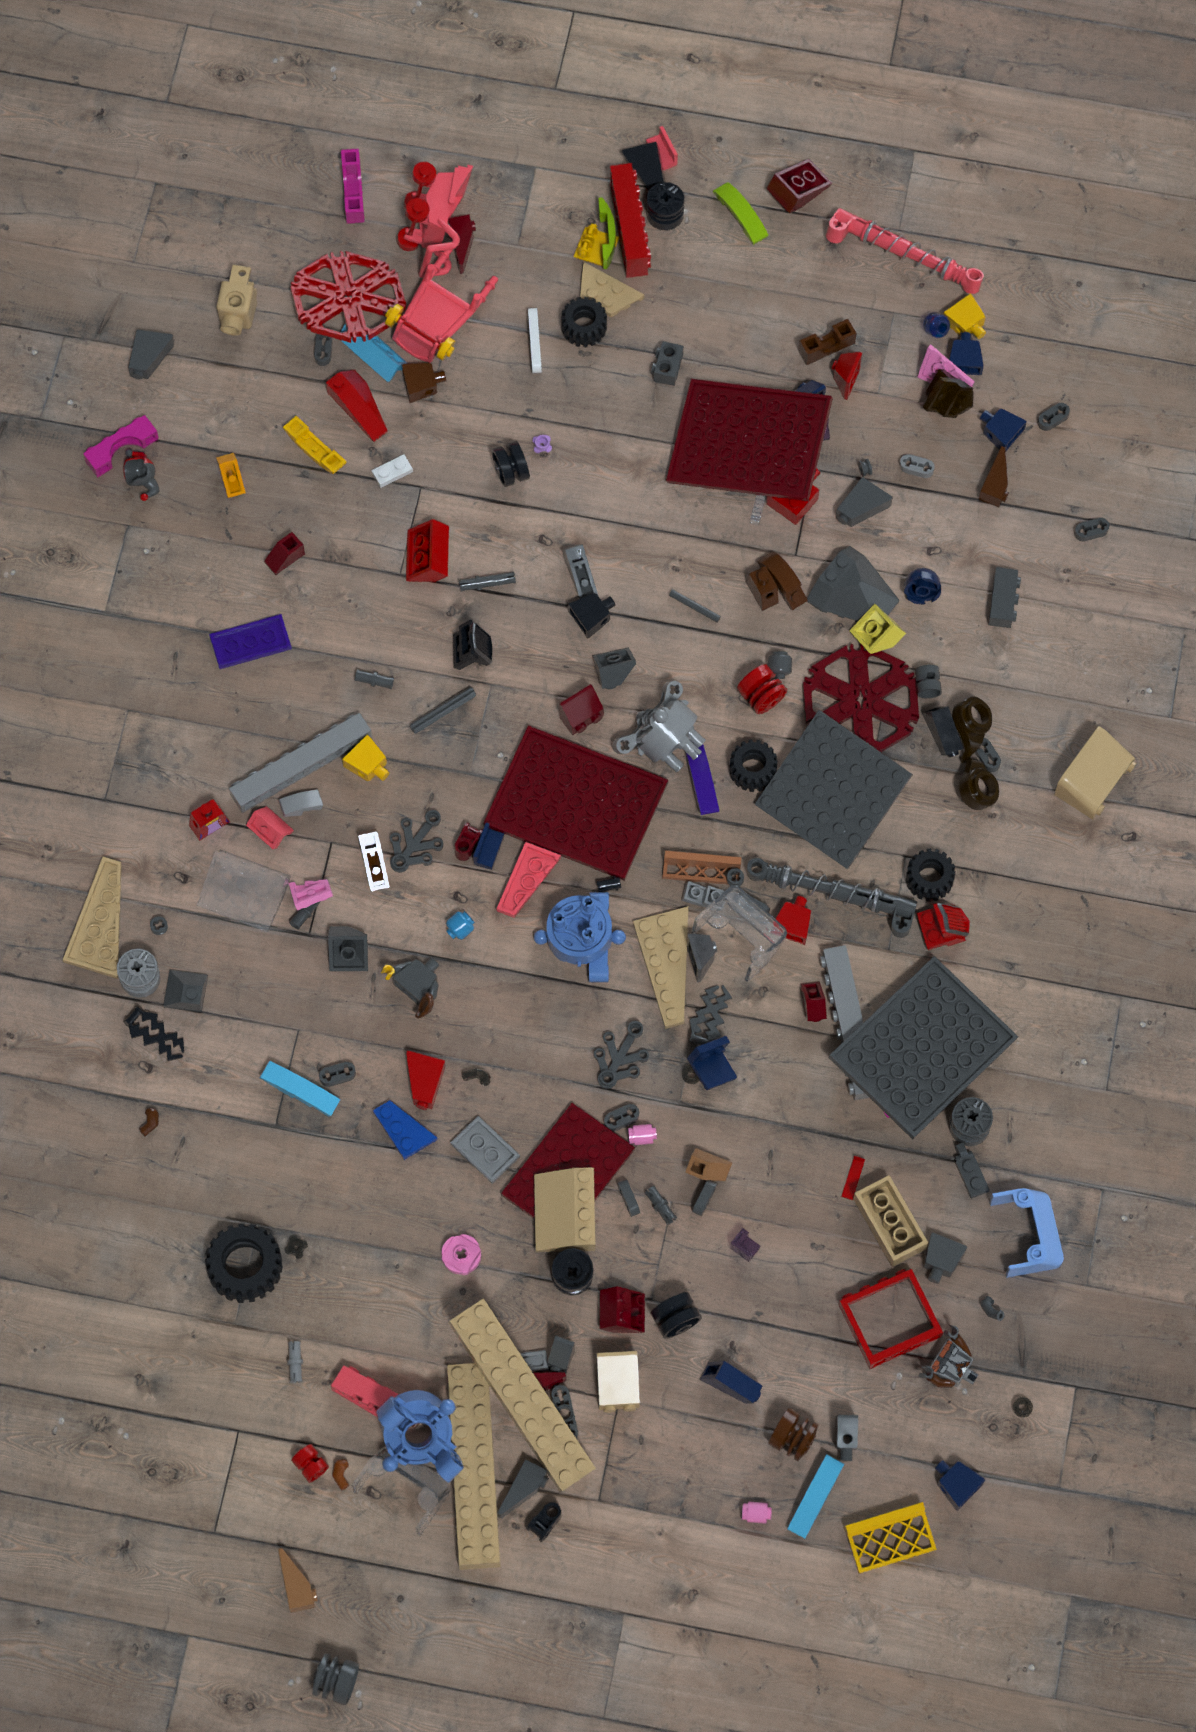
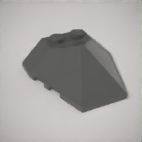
M851 546L837 554L820 575L807 597V602L821 612H830L841 618L846 617L855 620V622H858L874 604L889 615L900 601L869 560Z

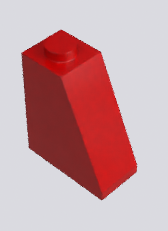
M407 1050L406 1055L413 1104L422 1110H427V1108L433 1109L446 1067L445 1060Z

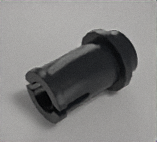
M613 876L610 879L597 881L598 892L614 889L618 891L621 888L620 878Z

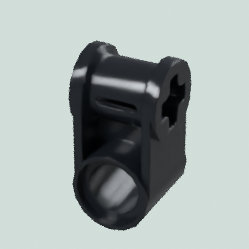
M555 1502L547 1503L538 1515L530 1521L526 1530H531L539 1537V1541L543 1542L562 1517L560 1506ZM551 1508H555L558 1511L557 1516L553 1518L547 1515L548 1510Z

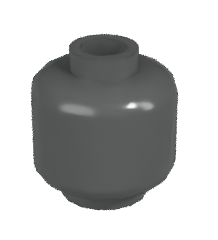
M776 651L768 657V666L775 673V679H785L786 675L792 673V657L788 655V652Z

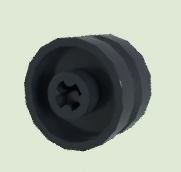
M517 441L508 443L506 451L502 446L491 449L496 472L504 487L513 485L515 477L520 482L530 479L525 456Z
M689 1292L677 1294L663 1301L651 1311V1316L655 1323H662L659 1331L664 1339L675 1337L689 1330L702 1319L698 1308L691 1307L694 1301Z

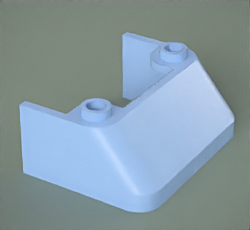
M1026 1188L993 1193L989 1202L990 1206L1014 1202L1019 1208L1031 1207L1039 1241L1038 1245H1033L1028 1249L1026 1254L1028 1262L1009 1265L1006 1277L1059 1268L1062 1265L1064 1256L1048 1194Z

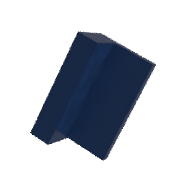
M485 823L473 859L474 865L492 870L504 839V833L491 830L489 823Z

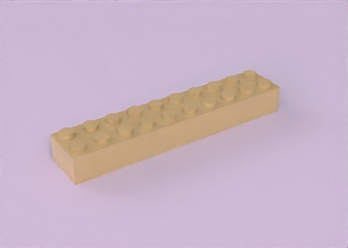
M484 1298L450 1320L448 1324L543 1468L547 1470V1474L559 1492L564 1491L596 1469Z
M475 1363L447 1365L449 1399L456 1406L454 1413L450 1415L452 1443L456 1445L454 1451L460 1456L464 1469L454 1478L460 1570L500 1567L489 1384Z

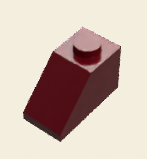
M820 981L801 984L807 1021L819 1022L827 1019L826 1000Z

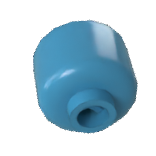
M458 911L446 921L448 927L446 932L453 939L457 937L463 940L474 930L473 924L475 922L465 911L463 913Z

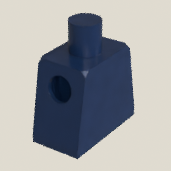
M963 332L960 334V340L953 341L949 360L966 375H982L984 364L980 342L971 340V333Z
M999 409L995 415L985 410L980 417V420L986 423L984 435L999 450L1001 446L1005 447V452L1022 434L1027 423L1026 420L1004 409Z
M944 1460L935 1467V1470L943 1476L937 1485L957 1511L985 1482L983 1477L959 1461L952 1468Z

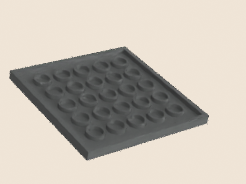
M818 710L755 805L840 865L849 869L913 774L824 712Z

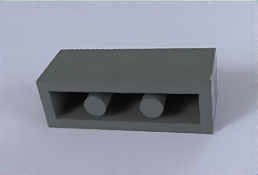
M996 567L989 626L1011 628L1012 622H1016L1017 611H1014V605H1018L1019 600L1016 588H1020L1021 577H1018V570Z

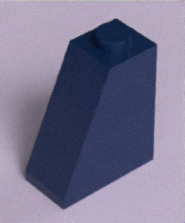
M726 1361L708 1362L700 1377L701 1381L745 1404H752L761 1396L760 1391L763 1386Z

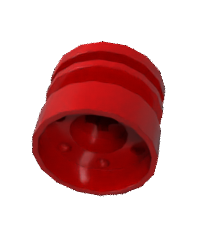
M767 664L761 665L749 672L737 686V691L745 700L750 699L749 705L754 708L758 715L775 707L785 697L788 690L781 680L775 679V673Z

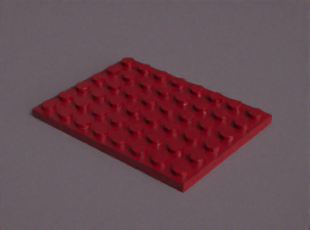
M691 379L666 478L667 483L809 501L832 405V396Z
M528 726L484 820L483 826H485V823H489L490 828L557 853L562 857L605 874L619 877L625 881L667 787L668 779Z

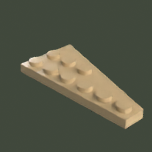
M102 857L65 952L63 962L118 979L117 964L119 961L122 864L119 861Z
M688 907L633 921L665 1029L684 1024Z

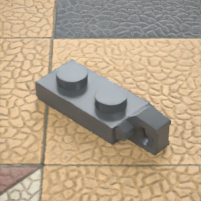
M964 1143L956 1145L955 1150L958 1156L955 1157V1164L970 1198L972 1199L989 1192L990 1189L972 1151L967 1152Z

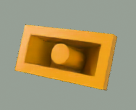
M231 453L216 457L227 497L231 498L245 494L235 454Z

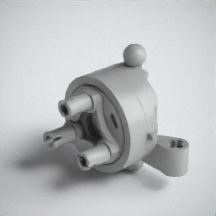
M671 681L664 684L659 704L654 709H646V711H640L636 715L637 728L632 734L614 740L612 747L615 753L627 754L637 746L640 756L645 754L653 763L661 759L676 773L684 764L672 753L678 748L683 749L693 760L698 757V754L700 755L702 751L698 748L706 739L694 730L693 725L697 720V715L687 707L689 702L687 700H677L683 693L681 683ZM674 686L675 693H670L671 689L669 687ZM621 742H625V749H620Z

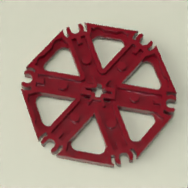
M851 644L849 652L848 645L812 665L808 674L812 675L813 678H804L803 693L806 724L810 723L816 715L812 705V692L816 690L839 701L823 711L826 715L839 724L853 718L854 734L880 752H883L911 735L914 727L910 726L909 723H918L919 707L916 677L913 679L914 672L906 674L905 671L909 668L908 664L905 665L906 662L883 651L871 654L867 650L864 651L862 644H860V650L858 651L854 650V646ZM869 657H877L892 665L890 672L869 683ZM840 658H846L849 666L850 684L826 673L825 668ZM904 686L909 689L910 707L908 709H902L883 700ZM860 692L862 699L865 700L862 704V709L860 702L856 701L859 699ZM872 717L897 728V732L881 742L876 741L873 736Z

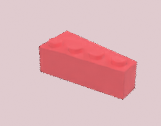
M343 1366L331 1385L332 1391L377 1418L376 1411L390 1397L395 1398L399 1395L391 1389L378 1384L371 1377L359 1374L360 1372L354 1367L350 1366L348 1368Z

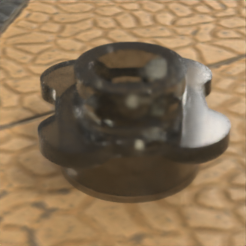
M292 1236L288 1246L285 1247V1253L294 1255L296 1259H301L304 1249L308 1247V1243L296 1236Z

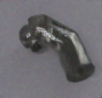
M475 1068L462 1072L464 1081L479 1079L482 1086H487L491 1083L490 1074L481 1069Z

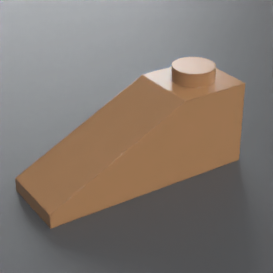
M282 1548L278 1549L290 1612L315 1608L314 1602L318 1601L316 1589H311L310 1583Z

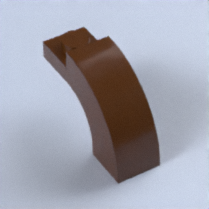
M770 552L757 561L760 568L767 567L790 610H794L808 601L797 575L780 555Z

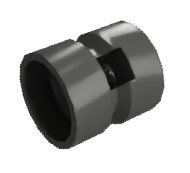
M936 665L917 667L915 669V677L918 683V697L929 699L940 696L942 688L941 682L938 681L940 679L939 667Z

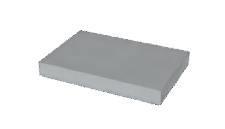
M479 1116L450 1142L451 1146L492 1184L520 1158V1155Z

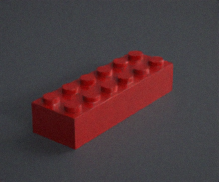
M632 163L610 166V188L626 278L648 275V268H651V252L647 245L648 235L644 228L645 218L644 216L642 217V201H639L640 190L639 185L636 184L637 173L636 169H632Z

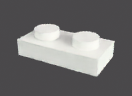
M403 454L371 471L378 485L382 488L412 473L413 468Z

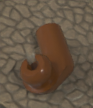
M152 1107L146 1109L147 1123L139 1129L144 1137L159 1124V1113Z

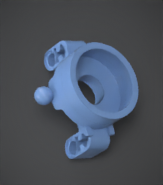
M421 1390L407 1391L395 1398L390 1397L376 1411L381 1423V1432L387 1451L391 1455L385 1457L382 1462L384 1470L393 1472L397 1469L398 1463L406 1466L407 1464L419 1465L431 1462L435 1465L438 1474L446 1482L450 1483L464 1469L460 1456L454 1451L456 1445L451 1442L452 1424L449 1415L454 1413L455 1403L450 1399L441 1401L434 1394ZM424 1423L431 1428V1433L424 1442L412 1443L405 1437L407 1429L413 1424Z

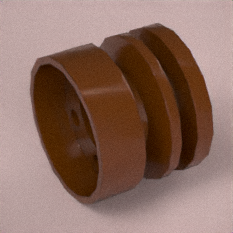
M788 1408L776 1426L768 1445L778 1451L783 1449L785 1445H788L787 1456H791L793 1451L797 1450L794 1460L798 1462L812 1446L819 1424L814 1422L810 1429H807L810 1419L807 1418L802 1424H799L800 1413Z

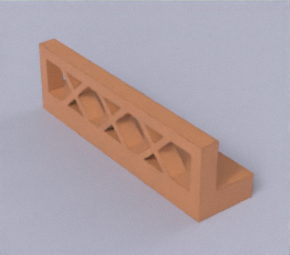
M665 851L663 879L729 885L724 873L734 868L740 869L742 857ZM668 865H675L680 871L676 874H667ZM689 867H695L699 872L695 876H689L685 870ZM708 869H714L718 874L712 878L708 877L704 872ZM736 874V880L739 881V875Z

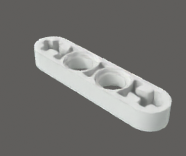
M528 308L532 373H542L537 308Z

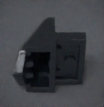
M473 620L459 625V631L453 634L454 669L461 670L474 662L486 666L492 663L493 647L491 636Z

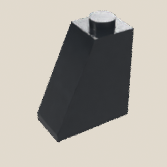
M657 142L622 150L627 163H632V169H636L638 178L648 191L654 185L665 182L660 148Z
M938 706L923 712L922 715L941 755H948V758L958 755V751L962 750L963 746L949 707Z

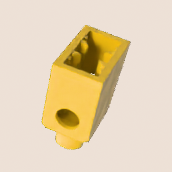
M972 294L963 298L943 314L942 321L959 335L963 332L973 333L977 339H981L986 334V331L982 328L985 323V315Z
M368 735L342 759L343 766L366 781H370L375 775L384 781L390 774L384 768L387 764L386 756Z

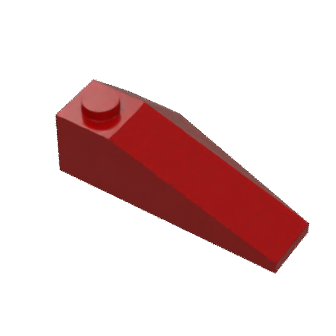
M356 370L341 371L326 382L327 393L373 442L388 432L367 382Z

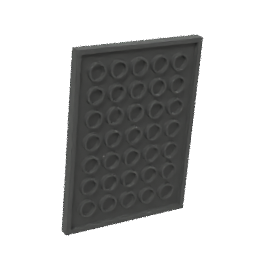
M934 956L838 1046L828 1058L911 1139H914L1015 1042L1018 1036Z

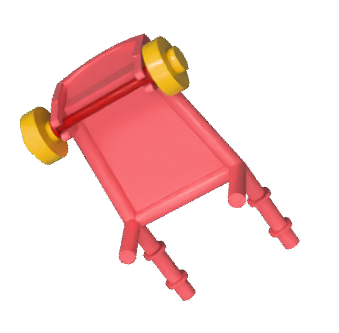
M453 250L440 252V257L437 261L427 266L423 280L404 315H401L404 307L396 304L394 308L390 307L385 315L387 317L385 321L387 326L392 328L395 323H398L392 339L407 353L428 363L434 360L436 353V357L442 361L447 356L450 357L455 350L453 347L455 340L451 337L476 312L481 303L486 301V296L491 290L495 289V284L498 281L496 276H492L489 281H486L485 287L480 294H474L471 304H468L434 282L432 278L436 273L440 272L441 266L445 261L449 260V255Z

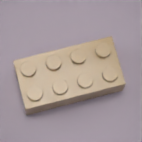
M890 1175L855 1192L853 1200L892 1267L927 1249L928 1241Z

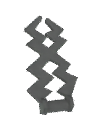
M718 985L705 990L707 995L701 998L707 1007L696 1011L698 1018L690 1019L692 1033L689 1040L690 1043L695 1042L703 1045L721 1037L716 1026L725 1022L718 1014V1011L728 1008L724 1001L732 999L724 985H722L721 989L725 996L719 998L713 993L719 989ZM716 998L718 1004L713 1005L710 1000ZM705 1014H711L714 1019L705 1023L710 1030L705 1032L708 1039L695 1035V1033L702 1032L697 1024L707 1021L704 1016Z

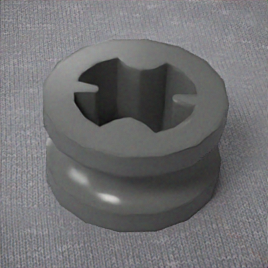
M865 459L864 462L858 461L862 477H865L866 474L871 475L872 467L869 459Z
M738 868L731 869L727 874V883L733 888L740 887L744 882V873ZM732 875H739V881H732Z
M160 916L154 917L150 922L151 931L156 935L164 934L168 929L166 919ZM162 922V926L164 927H160L159 930H156V926H154V924Z

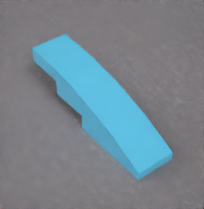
M271 1061L268 1062L259 1077L289 1097L298 1099L310 1108L314 1107L328 1117L333 1114L341 1100L307 1079Z
M826 1454L790 1522L788 1530L803 1538L807 1537L844 1463Z

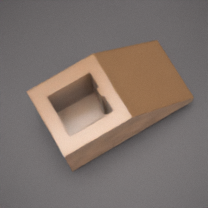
M696 1148L685 1173L702 1180L726 1181L732 1162Z

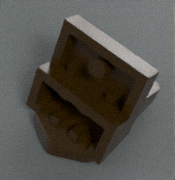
M939 369L926 390L928 397L923 408L928 412H938L943 417L957 418L958 415L973 407L974 388L961 379L955 378L947 371Z

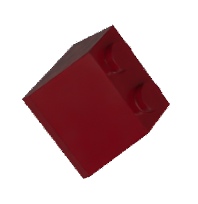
M592 684L560 703V719L572 736L576 733H582L587 729V726L592 723H598L604 716V708Z

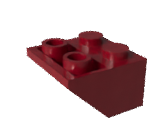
M619 1286L600 1290V1329L612 1333H645V1294Z

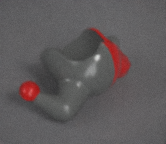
M127 449L125 452L126 456L134 458H129L124 462L125 481L129 486L146 487L148 492L141 494L140 499L147 501L148 498L157 495L160 491L154 479L155 466L144 452Z

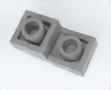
M318 790L296 793L279 800L284 817L301 816L303 811L321 810L323 807Z
M688 881L685 884L682 901L721 910L726 891L709 885L704 887Z

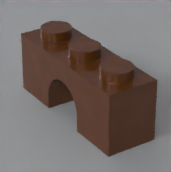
M849 319L833 325L831 331L823 337L818 338L815 333L799 340L798 351L806 365H809L855 344L857 333Z

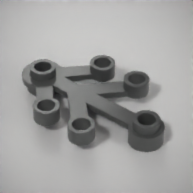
M430 810L426 813V823L414 839L411 830V819L404 818L401 821V828L404 830L407 845L403 853L400 847L401 835L399 833H392L390 835V843L394 849V856L390 861V865L395 872H405L411 865L423 864L429 866L432 864L433 859L430 853H424L418 857H410L413 852L429 849L441 851L443 849V840L440 838L421 843L431 828L440 824L441 816L438 811ZM431 818L437 819L435 822L430 821ZM405 822L410 823L408 827H405L403 824ZM393 837H398L399 840H398V841H393L392 838H393ZM439 842L441 846L436 847L434 844ZM425 857L430 858L428 862H425L423 859ZM398 862L404 863L402 866H397Z
M632 1021L629 1023L628 1036L619 1052H617L614 1042V1034L606 1032L603 1035V1041L608 1046L612 1064L608 1069L604 1049L597 1048L594 1051V1058L598 1061L601 1070L598 1075V1083L602 1088L610 1089L616 1085L618 1080L629 1077L636 1079L639 1077L640 1069L637 1066H631L629 1070L617 1072L619 1066L637 1061L644 1063L649 1059V1052L644 1049L638 1053L626 1056L635 1038H639L643 1034V1025L640 1022ZM636 1028L639 1032L635 1034L632 1032V1029ZM607 1036H611L613 1039L611 1041H607L605 1038ZM602 1052L603 1056L597 1057L596 1053ZM644 1053L647 1057L642 1059L640 1054ZM631 1070H636L638 1073L632 1075L630 1072ZM609 1077L611 1081L605 1082L604 1078Z

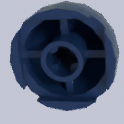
M917 568L911 571L904 582V593L907 599L914 604L920 605L926 604L924 601L931 600V603L936 601L941 595V582L938 575L928 568Z

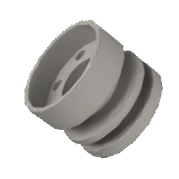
M131 949L120 957L117 964V974L124 991L130 996L137 998L153 994L161 981L160 971L154 956L147 950Z

